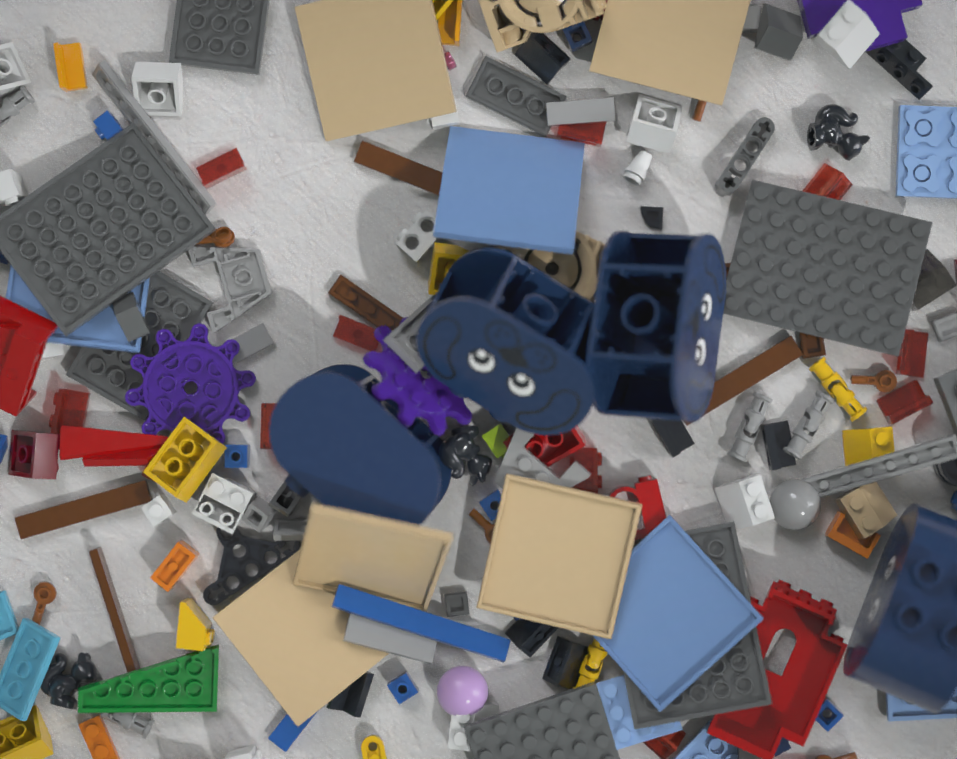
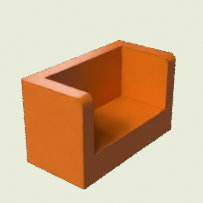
M837 511L824 535L868 559L881 535L875 532L865 539H858L844 517L845 514Z
M181 540L177 542L150 578L169 592L179 582L200 553Z

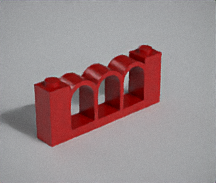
M651 475L639 477L638 482L634 483V488L619 486L608 495L615 497L622 491H629L636 496L638 503L642 504L640 514L643 527L637 528L634 540L646 537L666 518L658 479H652Z

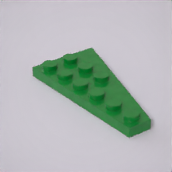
M219 644L208 647L204 651H195L78 688V713L217 712Z

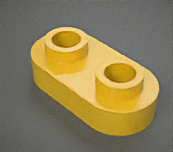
M369 735L363 740L361 745L363 759H387L384 742L381 737ZM371 742L377 744L375 750L369 748Z

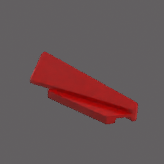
M62 425L60 428L59 457L60 460L83 458L84 467L148 466L168 439V436Z

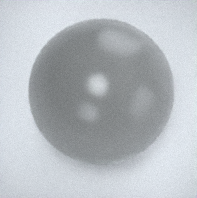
M789 479L780 483L773 490L769 500L775 516L774 520L780 526L790 530H801L809 527L816 521L821 510V500L817 490L810 483L800 479Z

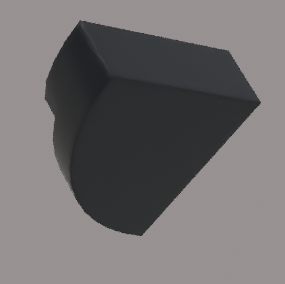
M640 206L641 216L645 223L653 229L662 231L663 207Z

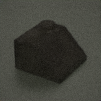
M928 249L925 251L911 306L912 311L921 309L957 286L946 267Z

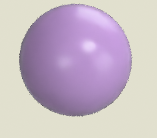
M468 666L453 667L445 672L439 680L437 698L441 707L450 715H473L479 712L487 701L488 686L486 680L474 668Z

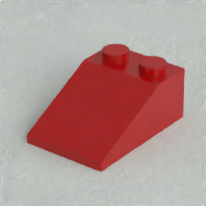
M577 426L561 434H534L524 447L549 467L586 446L584 434ZM514 433L503 441L507 449Z

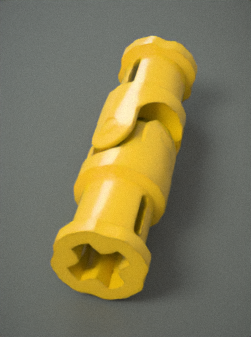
M824 356L808 368L810 372L813 371L821 380V385L833 398L836 397V404L839 407H843L850 416L849 420L851 422L858 419L868 410L854 397L855 393L848 389L846 382L838 372H834L830 368ZM840 380V382L833 384L830 390L828 389L831 382Z
M595 638L592 644L588 646L589 654L584 657L580 667V677L576 687L598 680L603 659L607 656V651ZM585 665H588V666H590V668H592V669H597V670H595V671L588 670V669L585 668Z

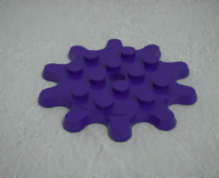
M408 317L403 318V319L400 321V324H401L403 321H405ZM387 326L377 327L374 330V336L382 345V352L370 351L363 356L364 364L369 368L377 370L381 376V382L372 388L373 396L378 400H394L399 406L397 418L402 425L410 426L415 418L422 417L428 422L431 432L438 436L445 433L447 427L445 417H453L462 425L469 424L472 419V413L465 405L464 398L454 395L448 386L438 381L425 366L421 371H427L428 378L423 377L420 370L416 373L383 341L392 331Z
M197 323L192 327L190 337L185 341L176 340L168 329L159 330L156 334V341L159 345L157 355L146 357L142 354H136L130 361L131 367L142 374L143 383L138 388L128 390L125 394V400L131 406L143 405L148 409L149 417L142 424L141 428L143 434L156 435L164 429L173 432L182 418L186 417L224 444L226 438L222 430L224 421L232 418L243 422L250 417L249 408L239 402L238 394L241 389L253 386L256 381V376L252 371H238L233 366V358L240 350L239 343L234 339H229L221 346H212L207 338L208 329L202 323ZM193 381L197 384L195 393L189 394L185 392L184 386L187 382Z

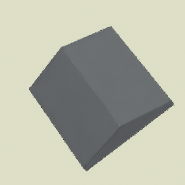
M763 4L754 49L788 61L792 60L803 39L801 17L772 5Z

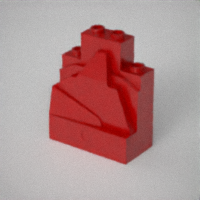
M0 296V409L16 417L36 396L37 391L33 390L32 386L47 340L56 331L58 326L55 322Z

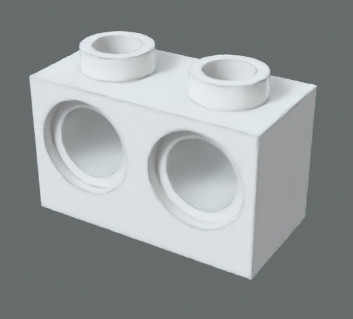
M427 210L424 213L419 211L412 219L413 225L410 229H403L396 238L398 240L396 245L417 264L433 247L434 242L440 239L433 237L434 229L429 233L421 230V225L425 221H431L435 226L436 218ZM410 238H416L419 241V246L415 250H410L406 246Z

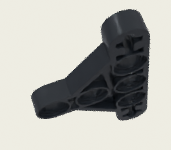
M217 527L216 534L224 546L217 581L205 588L203 592L204 601L210 605H217L295 554L300 549V540H294L296 543L293 546L295 550L292 551L290 548L282 553L286 556L282 558L280 551L275 546L278 544L279 548H282L286 545V541L272 542L244 536L238 527L231 538H225L221 534V528ZM237 544L243 545L246 549L243 557H237L233 552L234 546ZM268 551H273L277 555V560L273 564L265 561V554ZM250 563L258 567V573L255 576H250L246 573V566ZM229 576H236L238 578L239 585L237 588H230L227 585ZM222 582V586L228 594L225 595L223 591L217 595L218 600L215 598L210 599L208 596L211 594L210 589L216 591L221 588L218 583Z

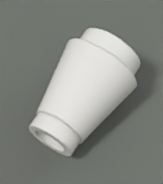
M641 150L624 170L625 175L623 178L630 184L639 186L645 180L652 156Z

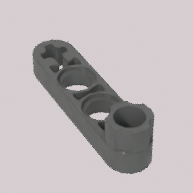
M762 117L752 126L727 167L715 182L714 186L719 196H730L738 189L774 133L775 125L771 119ZM765 124L767 126V131H765L760 138L757 137L756 135L761 130L760 126ZM749 141L755 142L757 144V152H749L746 148V143ZM735 160H743L746 164L745 170H737L734 166ZM724 181H727L730 184L729 188L725 187L726 183Z

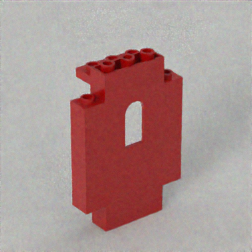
M780 579L778 582L773 581L762 606L758 604V599L750 596L752 606L764 618L756 626L763 660L778 630L788 629L796 637L795 646L782 676L765 669L772 704L716 714L713 716L706 733L762 759H773L782 738L804 747L848 644L843 643L844 638L833 633L830 636L827 635L830 626L835 621V614L837 612V609L833 608L834 604L822 598L819 602L811 598L813 594L802 589L799 592L790 589L791 584Z

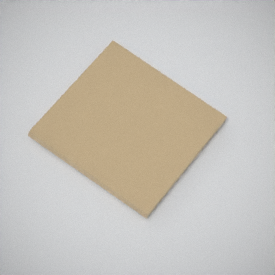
M320 0L295 7L325 141L457 112L432 0Z
M608 0L589 72L722 106L751 0Z
M506 473L476 608L612 639L642 504Z
M312 503L293 584L336 593L337 586L341 584L427 612L452 542L453 533Z
M300 550L213 617L297 727L389 654L343 641L349 613L331 607L335 593L293 584Z

